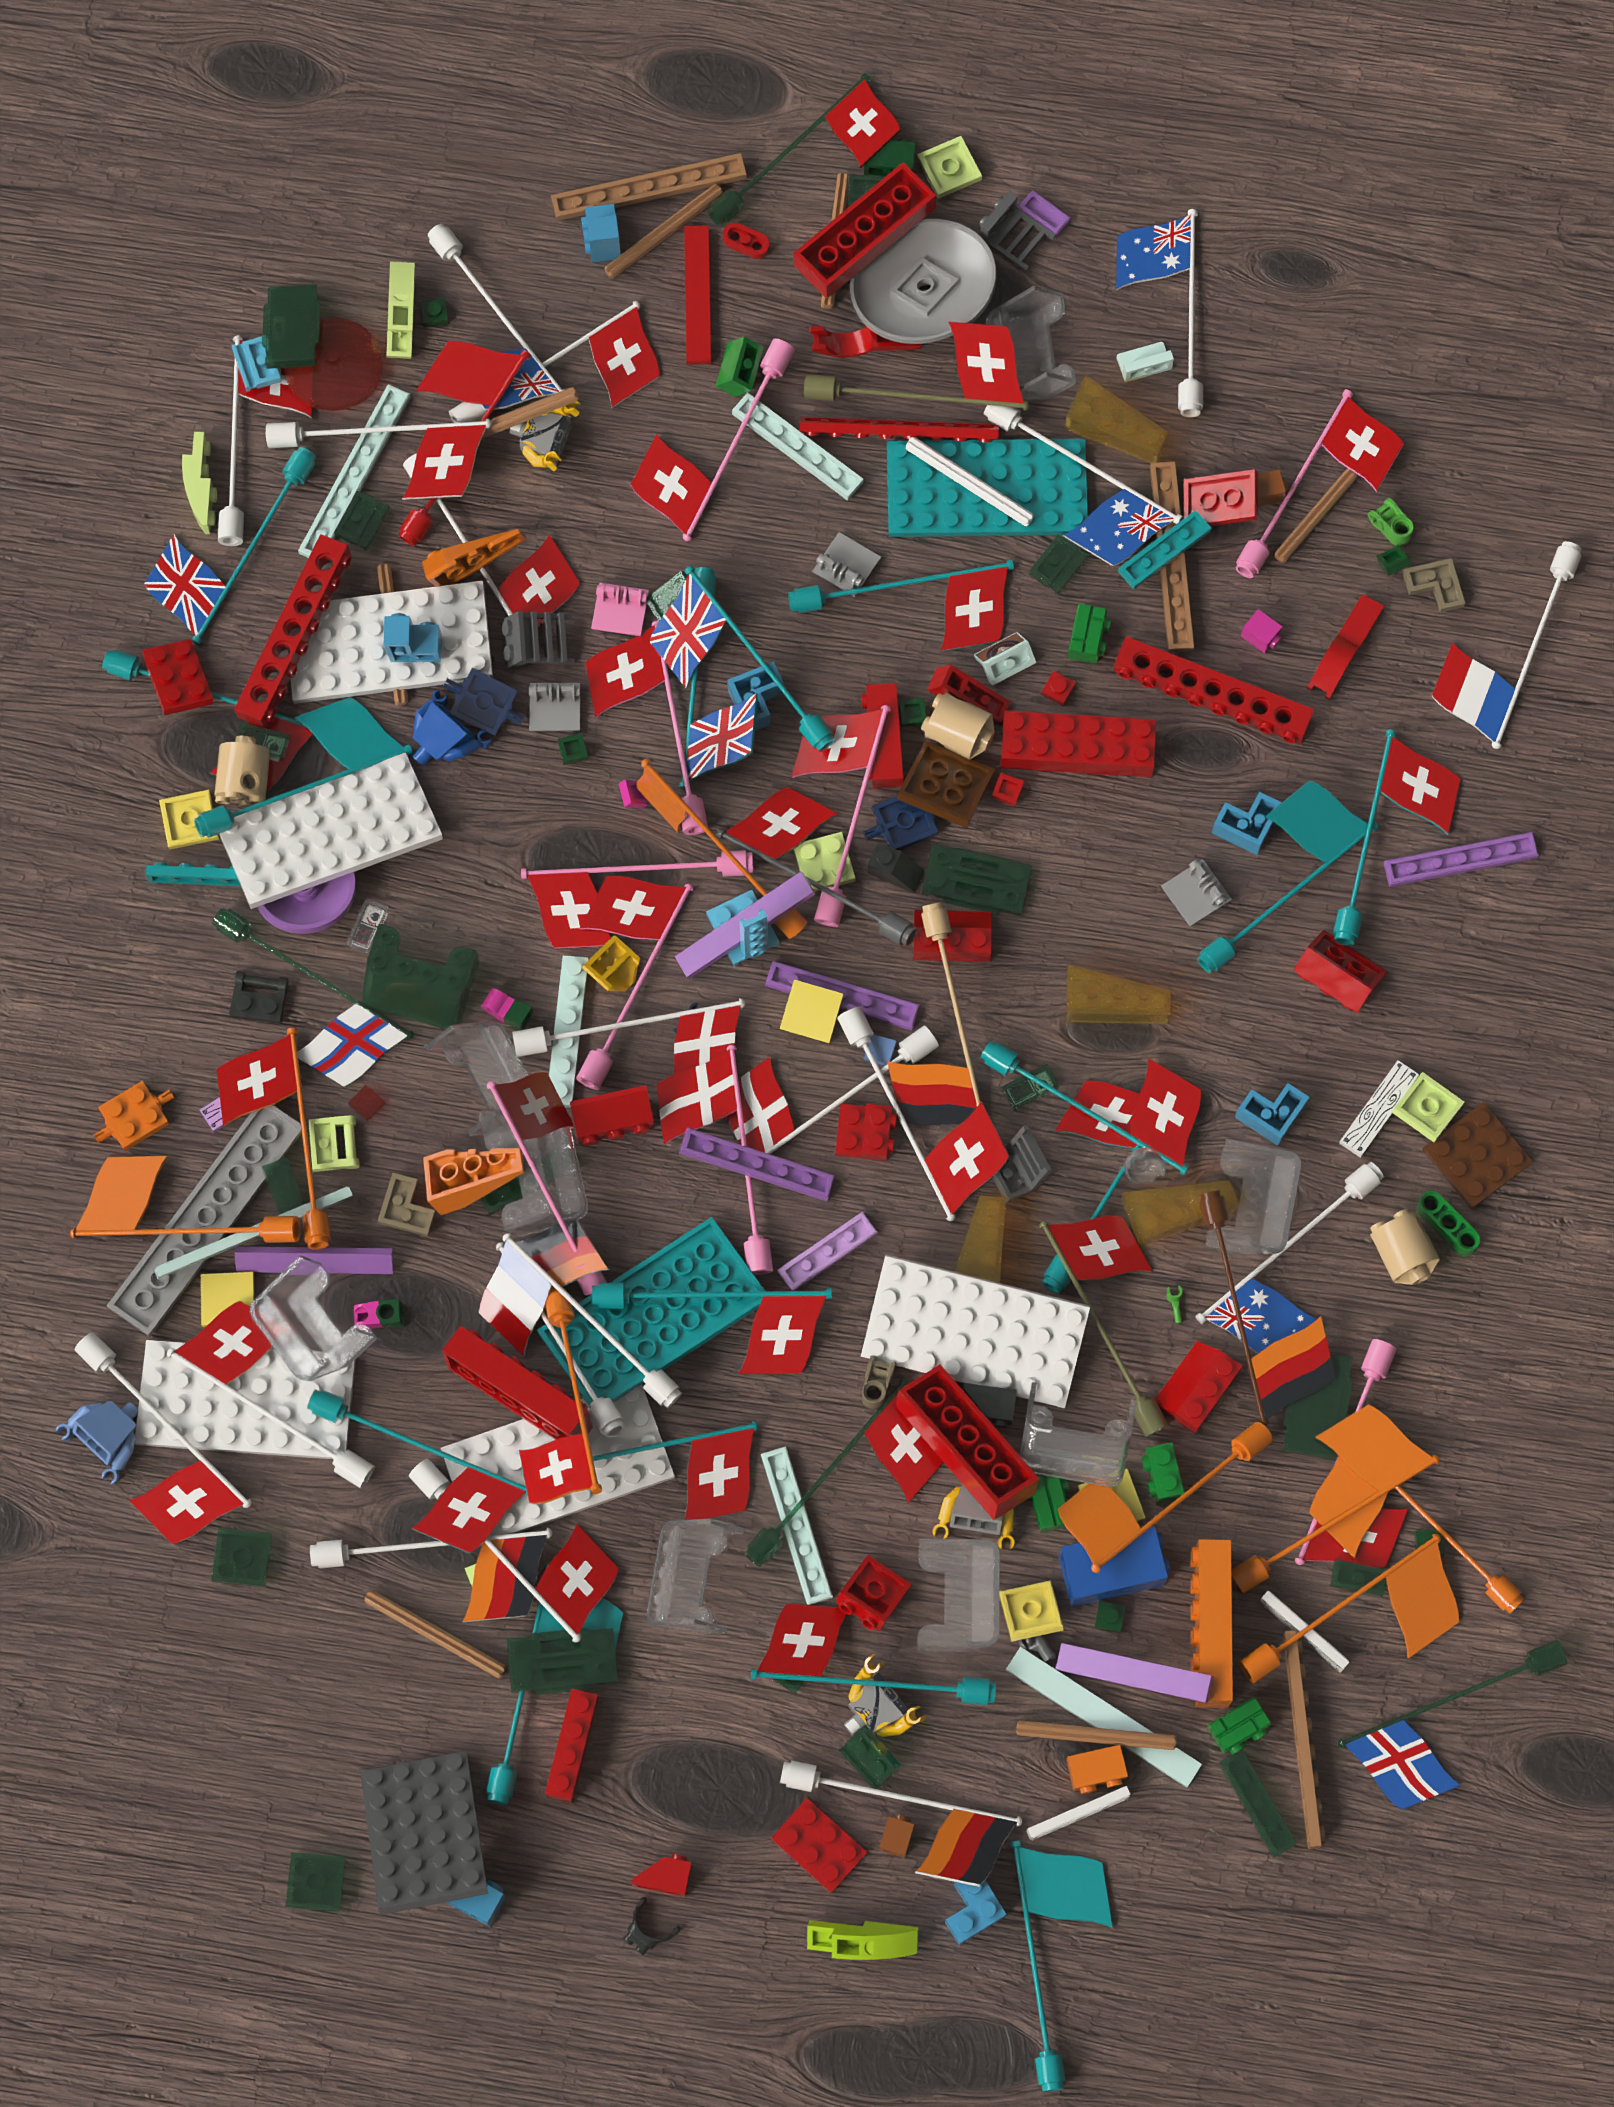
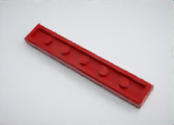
M684 226L686 365L711 364L709 226Z

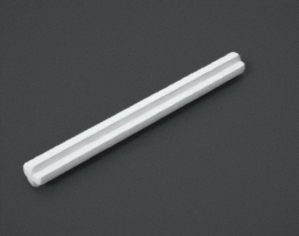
M911 437L907 442L906 449L1022 525L1028 526L1033 520V513L917 438Z

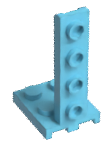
M750 890L706 911V915L715 930L758 900L753 891ZM764 909L759 910L758 916L746 921L743 918L739 920L740 946L727 955L735 967L738 963L750 957H757L767 949L780 945L771 925L768 926L767 915Z

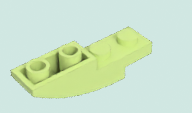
M390 262L386 358L411 359L415 263Z
M194 432L192 455L182 454L183 481L190 506L199 526L205 534H210L211 526H215L216 519L215 511H212V503L217 502V488L213 487L211 478H208L209 465L205 464L206 456H210L211 444L210 441L206 440L204 432Z

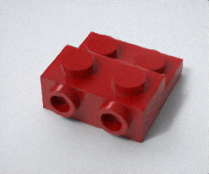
M840 1104L835 1156L887 1161V1153H893L894 1138H889L890 1128L895 1129L897 1113H892V1106Z
M867 1555L839 1593L836 1602L843 1613L847 1615H852L853 1613L859 1617L865 1628L881 1631L912 1584Z

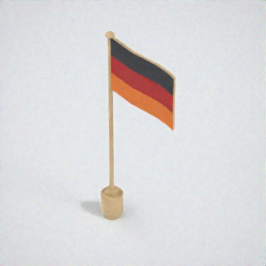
M942 902L923 906L921 916L926 937H932L933 941H938L967 1068L944 1064L905 1065L887 1061L896 1102L906 1122L916 1125H960L974 1112L981 1102L943 939L948 938L947 933L952 932L947 909L943 908Z

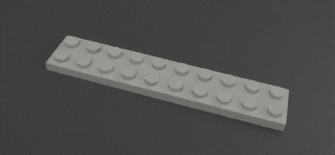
M274 1105L250 1113L164 1229L232 1228L301 1135V1124ZM227 1233L160 1234L107 1304L108 1309L150 1337L208 1259L160 1279H157L154 1272L155 1268L219 1241Z

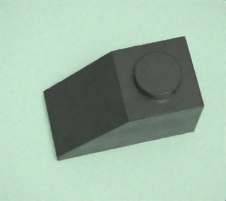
M880 842L877 843L867 869L868 874L912 893L915 892L924 872L923 868L904 853Z
M964 1383L963 1391L995 1428L1004 1429L1007 1428V1425L1012 1426L1017 1390Z

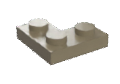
M1452 558L1403 569L1402 573L1409 595L1433 590L1440 613L1465 606Z
M392 1173L378 1218V1224L429 1237L436 1212L435 1210L412 1204L418 1179Z

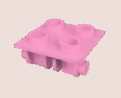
M599 583L596 590L597 599L591 629L641 636L649 590Z

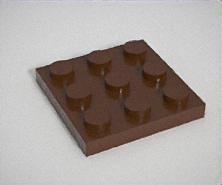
M925 740L898 792L897 799L967 828L994 775L995 769L972 759L969 760Z
M1484 1102L1441 1133L1435 1142L1431 1141L1422 1149L1471 1210L1533 1162Z

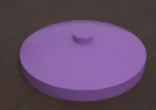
M354 872L266 903L257 908L269 923L286 932L309 934L325 930L340 921L349 911L356 893Z

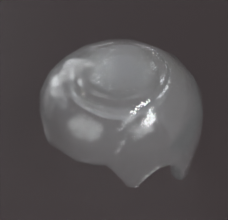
M1141 1147L1133 1151L1125 1159L1124 1171L1131 1182L1153 1184L1156 1177L1165 1175L1166 1165L1156 1150L1149 1147Z

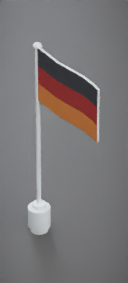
M578 1220L565 1222L577 1246L576 1252L573 1251L560 1224H556L528 1239L516 1242L561 1287L588 1274L609 1270ZM498 1243L496 1250H500L502 1253L505 1243ZM585 1264L582 1268H579V1269L576 1268V1267H578V1266H580V1265ZM543 1310L541 1317L566 1356L564 1343L553 1325L549 1323L548 1317ZM573 1359L575 1372L593 1399V1402L590 1404L591 1408L588 1411L589 1415L601 1434H605L607 1438L618 1435L625 1428L623 1424L624 1419L610 1398L604 1399V1397L598 1398Z
M547 1528V1531L489 1536L488 1539L536 1588L539 1560L546 1538L552 1536V1530ZM343 1540L317 1542L316 1545H310V1558L312 1566H318L319 1568L345 1566V1561L349 1560V1555L447 1546L448 1544L441 1541L349 1549L348 1544H343ZM484 1542L475 1565L470 1604L462 1622L527 1616L534 1595Z
M791 1760V1763L784 1762L780 1783L786 1784V1787L811 1792L812 1787L818 1788V1783L952 1810L940 1827L929 1855L916 1870V1874L979 1887L991 1873L1001 1846L1015 1825L1018 1827L1022 1824L1020 1816L1013 1818L821 1778V1772L816 1771V1765Z

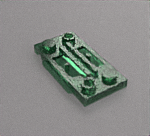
M317 284L268 287V301L263 309L262 346L266 352V369L316 366V344L319 343L320 302L318 301Z
M932 844L921 894L926 896L929 894L935 895L936 898L943 899V902L946 904L991 912L992 914H998L1000 911L1021 916L1032 865L960 848L953 849Z
M1330 1353L1335 1378L1319 1391L1286 1406L1284 1418L1286 1432L1282 1451L1335 1461L1336 1452L1315 1437L1347 1418L1352 1389V1381L1349 1380L1353 1357Z
M582 1628L579 1632L581 1634L579 1642H573V1637L566 1630L532 1633L528 1637L507 1638L511 1693L535 1691L537 1695L571 1692V1689L580 1691L592 1690L595 1685L618 1683L613 1628L590 1631L587 1628Z

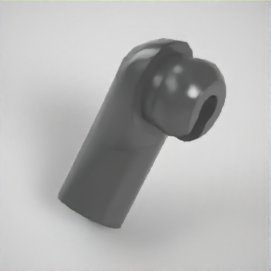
M1043 1635L1018 1640L1022 1648L1039 1652L1045 1663L1056 1658L1054 1651Z

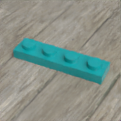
M1195 510L1120 566L1118 573L1134 590L1209 534L1212 528Z
M162 862L146 865L145 875L149 883L241 887L233 866H230V869L220 868L212 864L205 865L204 867H194V865L187 863L179 864V866H169L167 863Z

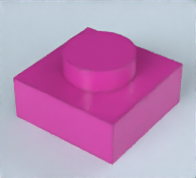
M624 780L619 783L624 807L643 809L649 805L648 800L637 789V781Z

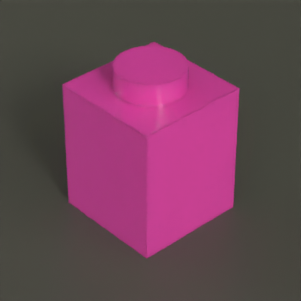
M1258 609L1244 625L1241 637L1265 654L1269 648L1274 649L1281 641L1280 633L1282 626Z

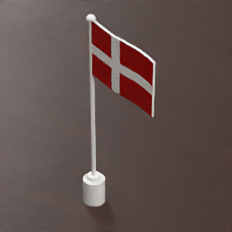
M739 998V1001L555 1035H550L549 1030L544 1031L543 1026L514 1031L512 1034L516 1056L521 1057L547 1052V1046H551V1040L680 1017L674 1043L675 1074L707 1063L725 1053L729 1045H735V1031L740 1007L743 1008L745 1006V1001Z
M922 1026L899 1043V1056L891 1062L899 1063L901 1060H904L906 1063L910 1061L912 1064H915L939 1047V1044L926 1026ZM771 1057L767 1058L738 1079L747 1147L771 1154L878 1078L877 1074L871 1075L794 1130L788 1104L774 1077ZM888 1064L880 1069L882 1074L889 1070ZM735 1111L726 1116L738 1144L741 1145L738 1114Z

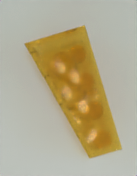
M1086 375L1066 416L1065 423L1066 430L1150 463L1158 462L1168 434L1166 430Z
M1067 964L1066 1022L1169 1023L1171 1016L1170 990Z
M1230 1180L1123 1192L1121 1198L1140 1247L1203 1224L1199 1201H1201L1200 1194L1220 1190L1221 1196L1225 1198L1228 1214L1236 1212L1239 1207V1201Z
M980 1195L954 1272L1000 1283L1006 1197Z

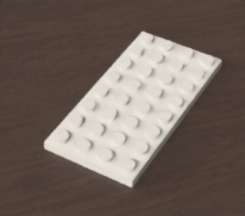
M483 581L331 600L328 610L325 613L323 612L319 619L320 625L317 632L312 634L308 641L309 648L305 656H301L298 661L297 673L294 678H291L292 700L294 704L389 692L396 689H412L443 685L444 683L449 684L445 682L447 677L459 683L467 678L472 667L493 677ZM304 607L300 613H308L311 607ZM403 613L410 616L413 625H420L422 622H433L435 625H439L442 632L441 662H390L383 645L384 616ZM293 629L290 635L299 634L301 629Z
M406 753L234 817V823H232V829L219 834L251 909L443 839Z
M886 1254L861 1357L870 1358V1356H874L876 1360L887 1363L893 1361L896 1362V1366L924 1373L941 1364L955 1381L1017 1390L1016 1396L1065 1408L1090 1306Z
M146 1340L140 1394L197 1450L333 1459L176 1358L168 1357L167 1352L169 1349H178L185 1343ZM270 1349L250 1370L228 1384L237 1392L335 1454L347 1450L350 1418L345 1416L343 1420L338 1419L336 1423L312 1414V1411L307 1409V1405L315 1389L319 1391L323 1389L346 1399L347 1411L351 1412L356 1363L355 1355ZM139 1400L135 1445L188 1449Z
M642 1385L614 1402V1405L624 1419L623 1424L625 1426L618 1435L607 1438L605 1434L600 1433L590 1417L593 1429L588 1434L592 1456L662 1442ZM582 1398L581 1401L584 1402V1403L588 1406V1404H587V1403L585 1402V1400ZM522 1419L442 1447L441 1451L526 1486L519 1450L533 1449L554 1441V1439ZM662 1447L594 1461L598 1484L602 1486V1492L599 1494H593L591 1489L583 1490L542 1504L529 1503L528 1496L524 1494L504 1514L489 1536L520 1533L674 1479L675 1476L665 1448ZM444 1458L451 1481L453 1482L467 1467Z

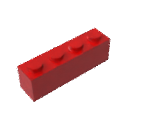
M896 683L866 685V694H861L862 709H867V712L881 710L883 705H888L891 709L886 716L869 780H872V789L901 787L903 784V768Z
M571 1689L545 1791L546 1798L573 1804L599 1701L597 1694Z

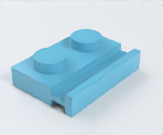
M266 335L243 341L239 345H232V351L247 392L256 387L259 389L281 382V377Z

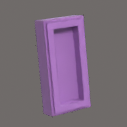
M1033 190L1017 207L1056 234L1055 239L1071 221L1068 215Z

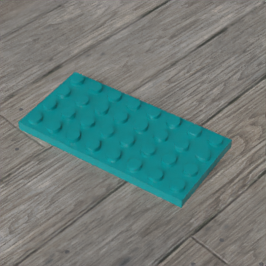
M1040 439L992 440V442H979V440L963 442L954 440L921 441L1033 513V520L1028 526L1022 525L906 449L908 441H887L888 537L1063 535L1079 526L1088 517L1086 467ZM1050 439L1086 461L1085 439Z
M712 1217L610 1282L624 1283V1288H629V1293L765 1292ZM592 1295L579 1302V1304L646 1370L651 1372L654 1369L658 1372L660 1369L665 1370L757 1310L763 1297L629 1298V1303L624 1304V1309H599V1306L592 1307ZM573 1306L574 1320L566 1326L571 1354L598 1398L604 1397V1399L610 1398L614 1403L645 1383L643 1379L646 1376ZM545 1324L537 1332L571 1380L567 1358ZM553 1326L563 1341L561 1328ZM576 1374L579 1393L591 1408L590 1404L593 1402V1399Z

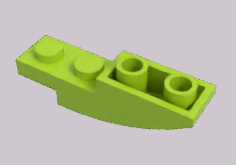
M809 1920L807 1925V1949L832 1952V1958L849 1960H879L905 1957L917 1954L919 1927L865 1921L863 1926Z

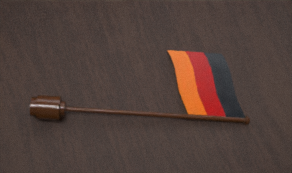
M1220 1190L1200 1194L1201 1201H1199L1204 1226L1209 1225L1210 1230L1216 1229L1260 1415V1423L1266 1426L1269 1423L1267 1419L1288 1404L1319 1391L1335 1378L1322 1318L1320 1316L1303 1330L1272 1343L1251 1358L1221 1231L1222 1227H1226L1225 1221L1230 1220L1225 1198L1221 1196Z

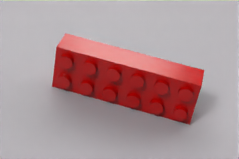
M904 162L901 163L793 253L794 266L826 299L829 298L935 210L936 194Z
M1004 711L1000 769L1152 778L1156 720Z
M460 1326L442 1349L449 1370L554 1440L582 1434L575 1399L572 1400L566 1396V1391L556 1384L551 1386L545 1382L546 1379L535 1370L530 1372L525 1369L524 1364L516 1357L512 1356L509 1358L504 1355L503 1350L495 1343L491 1342L488 1344L483 1341L482 1336L474 1329L466 1330ZM581 1401L589 1434L593 1429L591 1416L587 1410L588 1406Z
M941 1364L899 1390L896 1407L993 1520L1001 1517L1036 1493L1039 1481L1037 1475Z

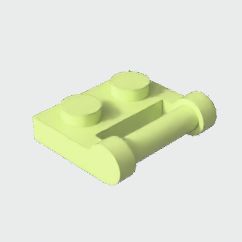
M355 1116L309 1119L313 1172L357 1169L360 1167L359 1159L356 1157ZM336 1127H344L346 1159L338 1158Z

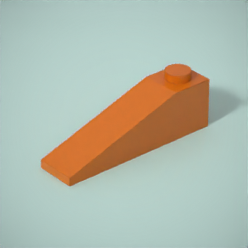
M518 529L441 550H435L427 556L426 560L422 561L425 576L435 587L457 584L525 541L526 537Z
M520 1148L491 1149L490 1151L468 1149V1152L444 1150L423 1157L427 1201L440 1215L465 1208L524 1173L523 1155Z

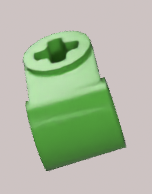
M1385 499L1381 507L1368 513L1371 523L1385 535L1391 544L1399 547L1409 544L1414 528L1413 523L1392 499ZM1402 529L1406 531V534H1398L1396 530Z

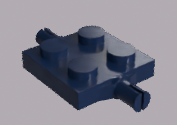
M473 667L461 684L447 677L445 682L454 687L444 683L443 688L456 693L455 702L450 710V714L493 735H496L500 725L506 719L519 726L521 725L522 721L513 716L523 720L524 715L511 710L512 701L518 691L517 689Z
M897 796L872 806L877 826L863 831L867 841L881 835L887 845L896 850H902L938 835L932 813L897 799Z

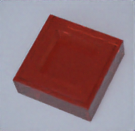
M364 1085L348 1102V1105L367 1122L385 1104L384 1100L367 1085Z

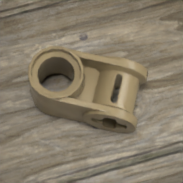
M870 1356L862 1389V1402L867 1408L878 1409L883 1405L888 1387L892 1381L896 1362L887 1363L876 1360L874 1356ZM876 1390L881 1396L876 1400L868 1398L867 1392Z

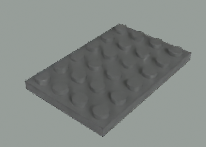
M467 1751L360 1771L380 1915L488 1894Z

